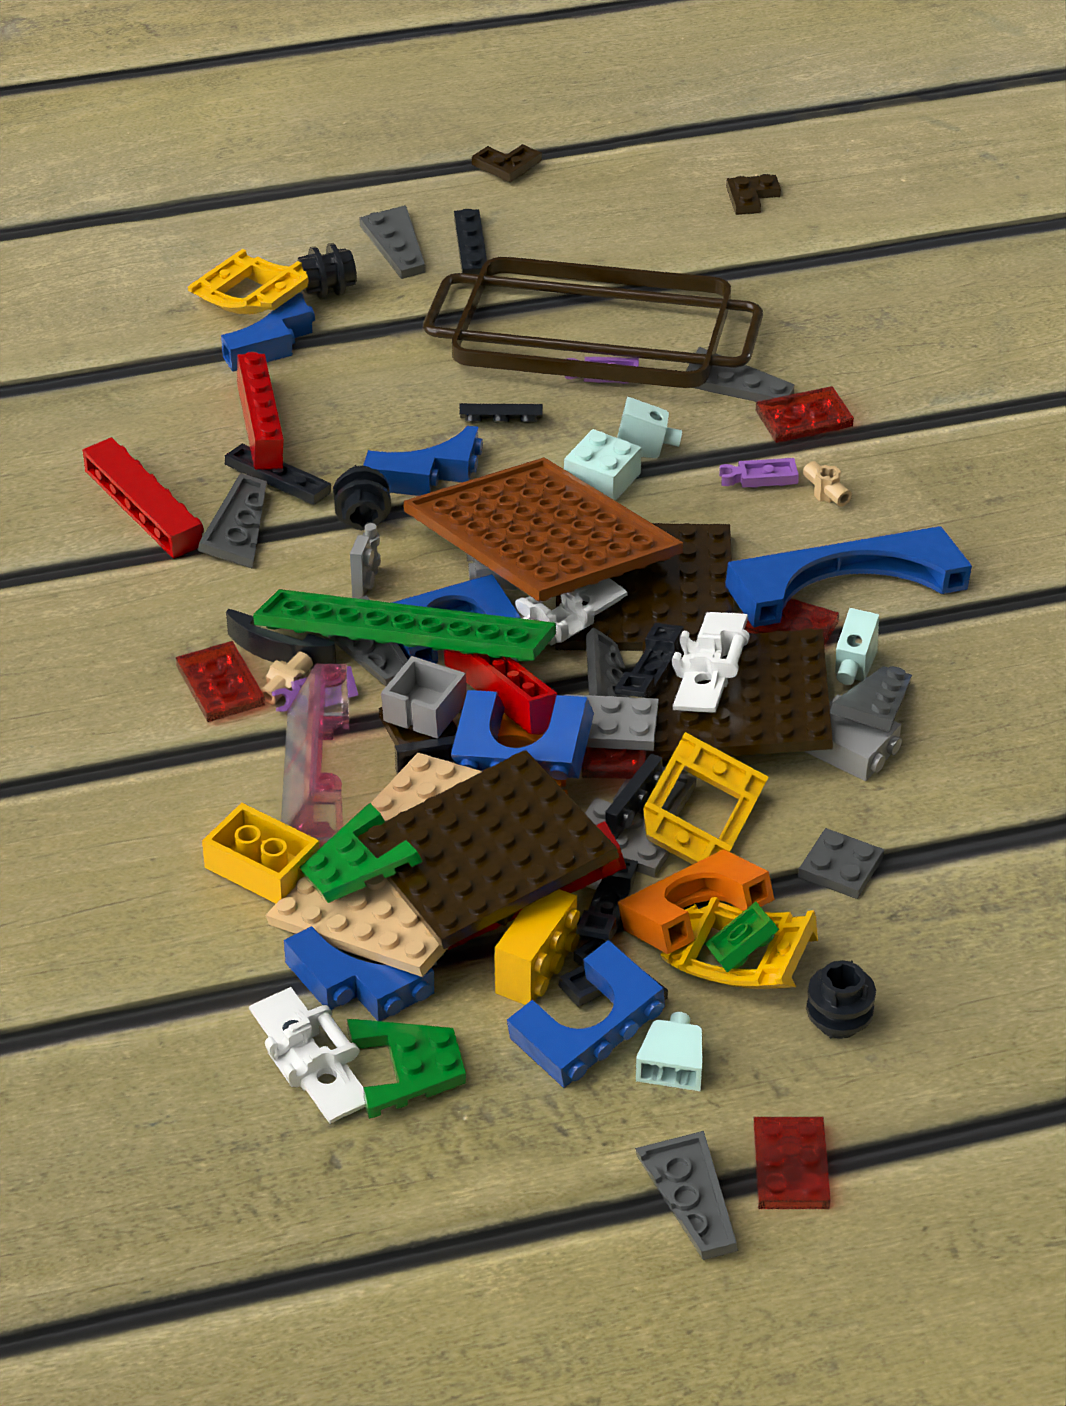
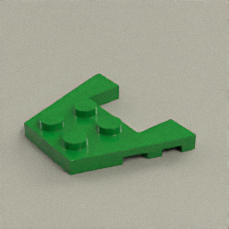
M371 803L366 805L299 867L305 878L327 903L366 887L365 881L381 874L384 878L396 874L395 868L409 862L411 867L422 862L417 850L407 840L379 858H376L358 839L357 836L367 832L371 827L385 823L381 813Z
M347 1019L350 1043H355L359 1049L388 1046L397 1083L363 1087L364 1101L369 1119L380 1116L381 1110L394 1105L396 1109L407 1106L409 1099L422 1094L428 1098L466 1083V1071L453 1028Z

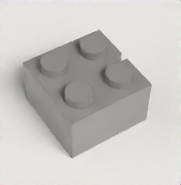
M411 656L381 692L383 720L407 729L412 725L413 731L439 738L463 708L467 694L466 673Z

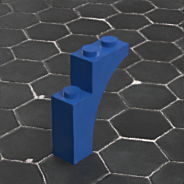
M299 292L280 307L272 310L271 313L257 323L241 330L221 335L223 358L232 372L237 371L238 354H246L248 352L265 354L267 362L293 356L292 344H295V338L313 333L312 322L315 321L313 308L307 306L303 294Z
M466 426L463 431L450 440L422 450L408 452L368 450L363 466L370 467L383 474L389 483L390 493L421 496L432 492L433 486H438L439 480L462 483L469 481L471 473H476L478 465L477 455L482 454L483 439L478 438V427Z
M312 926L284 940L285 963L322 1005H327L331 1010L357 998L377 1021H382L419 1001L427 999L435 993L434 970L432 968L421 977L388 965L374 964L356 959L333 947Z

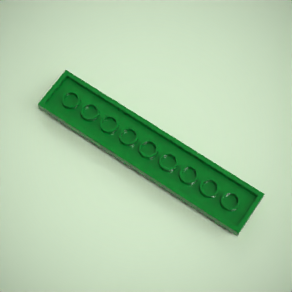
M279 589L253 614L254 625L266 626V628L271 630L282 628L293 630L296 633H320L326 637L334 635L346 636L351 640L369 639L382 644L393 642L401 643L406 647H431L437 651L448 649L460 651L462 654H488L492 658L504 656L516 658L524 662L535 660L556 635V623L283 589Z

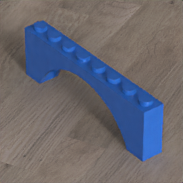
M938 526L728 562L725 586L742 612L748 614V620L751 625L758 627L781 623L783 609L791 597L804 587L826 578L848 574L887 575L910 580L929 587L940 594L968 590L972 565L944 529Z

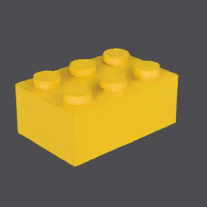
M241 803L202 840L204 866L206 869L276 904L293 890L299 879L305 877L299 867L320 849V842L279 820Z
M558 889L520 911L495 946L496 994L524 1005L531 1000L535 1002L538 996L542 997L545 994L549 980L553 974H558L561 971L565 957L569 952H574L579 942L580 936L576 934L577 923L580 917V911L577 910V895Z

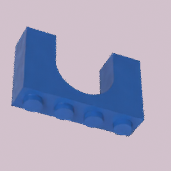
M493 574L391 602L521 618ZM398 643L408 660L413 656L435 664L438 663L437 650L425 646L406 647Z
M467 690L451 756L456 764L483 771L526 749L552 778L557 780H566L567 778L579 779L594 716L587 697L557 695L551 721L545 734L533 744L520 748H511L498 743V734L505 710L498 693L493 691Z
M609 940L583 959L586 979L613 1003L610 1014L603 1021L588 1028H569L555 1021L533 1000L507 1019L510 1039L563 1088L572 1081L581 1079L587 1069L597 1061L606 1059L613 1048L623 1040L632 1038L638 1028L648 1020L657 1018L663 1011V1008H665L663 987Z

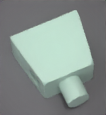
M627 397L617 438L641 446V457L658 458L663 444L679 447L682 430L667 427L669 417L667 410Z
M854 608L849 609L836 648L835 673L840 683L851 685L854 683V680L863 681L866 679L878 650L879 614ZM857 636L862 639L861 644L855 643Z
M675 1012L671 1015L670 1021H653L637 1054L636 1082L695 1091L701 1090L702 1028L698 1025H691L689 1015L683 1012Z

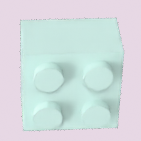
M592 429L564 459V470L616 501L641 474L642 447Z

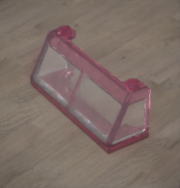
M315 664L287 712L281 822L319 840L320 848L344 826L341 779L333 773H321L323 740H333V733L340 726H343V729H349L347 664Z

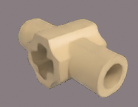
M811 461L804 467L803 475L815 485L814 497L818 501L835 502L840 507L849 503L852 493L840 483L841 471L836 466H821L816 461Z
M298 652L288 663L276 660L270 666L266 676L267 684L260 690L261 697L273 705L283 696L281 694L272 696L274 690L286 688L292 691L291 681L306 678V672L313 666L311 658L303 652Z

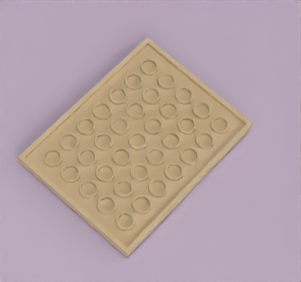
M417 753L371 804L381 813L383 819L387 821L400 812L406 811L482 771ZM381 874L366 880V887L330 903H327L305 877H302L297 881L293 890L285 898L279 900L265 915L268 924L295 934L312 926L333 947L421 977L428 972L448 949L441 947L387 878H384Z

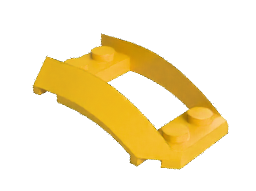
M241 249L190 284L188 291L226 311L236 314H257L266 310H275L301 292L308 285V276L302 268V263L299 261L291 266L277 265L258 256L252 258L247 255L246 250ZM245 278H249L262 285L245 298L224 294Z
M685 732L643 807L645 831L648 841L691 864H695L723 849L730 852L769 777ZM682 770L739 799L719 838L662 809Z
M712 897L708 905L698 909L697 905L685 909L689 912L695 941L670 954L662 952L660 956L665 962L681 971L725 985L749 989L793 988L796 985L792 975L807 943L818 941L816 914L814 910L807 911L805 916L793 917L791 912H765L780 930L775 933L773 940L769 943L758 968L731 969L729 972H726L723 967L703 963L696 960L711 928L723 929L740 915L743 910L724 904L717 897Z

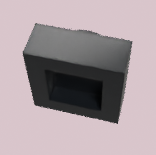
M584 965L559 977L558 986L577 1007L604 995L586 979Z

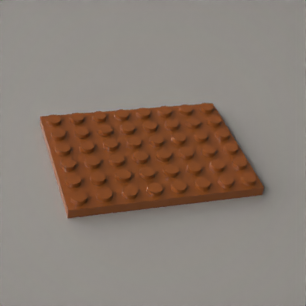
M545 457L404 501V511L539 602L548 601L552 597L563 593L574 592L576 589L587 585L598 584L602 580L618 577L625 572L645 568L649 564L665 561L683 553V542Z

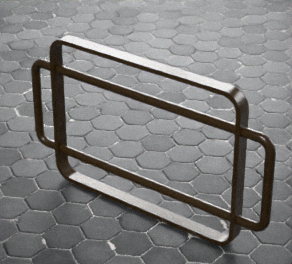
M496 257L484 263L479 275L454 273L446 276L441 281L425 317L423 329L432 337L452 339V358L459 364L466 366L677 388H694L706 383L712 366L736 368L746 365L751 360L763 318V309L754 302L732 300L731 285L728 281L717 277L516 257ZM513 273L719 294L723 296V299L493 275ZM457 283L473 284L474 288L457 328L434 326L451 285ZM485 286L720 309L706 354L467 330ZM729 310L753 313L742 354L737 357L715 355ZM465 340L700 364L702 367L694 371H677L472 350L461 347V343Z

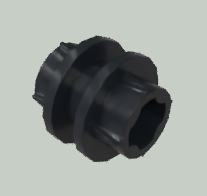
M329 243L326 246V254L321 255L319 249L314 246L309 248L308 255L298 257L297 261L302 263V268L308 276V285L303 289L304 293H316L319 299H325L328 294V288H333L335 294L340 296L344 295L346 287L356 285V265L352 252L349 249H338L334 243Z
M355 465L337 478L333 486L335 513L340 521L362 531L365 530L366 524L373 523L377 526L388 517L391 510L390 487L383 474L367 466Z
M852 960L833 961L827 964L824 968L816 971L809 981L806 1005L809 1019L830 1039H843L855 1035L857 1032L865 1029L873 1019L876 997L874 981Z

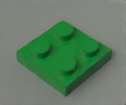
M755 901L709 939L705 945L726 972H729L732 968L736 969L742 966L748 960V955L755 949L769 944L773 940L775 933L780 929Z

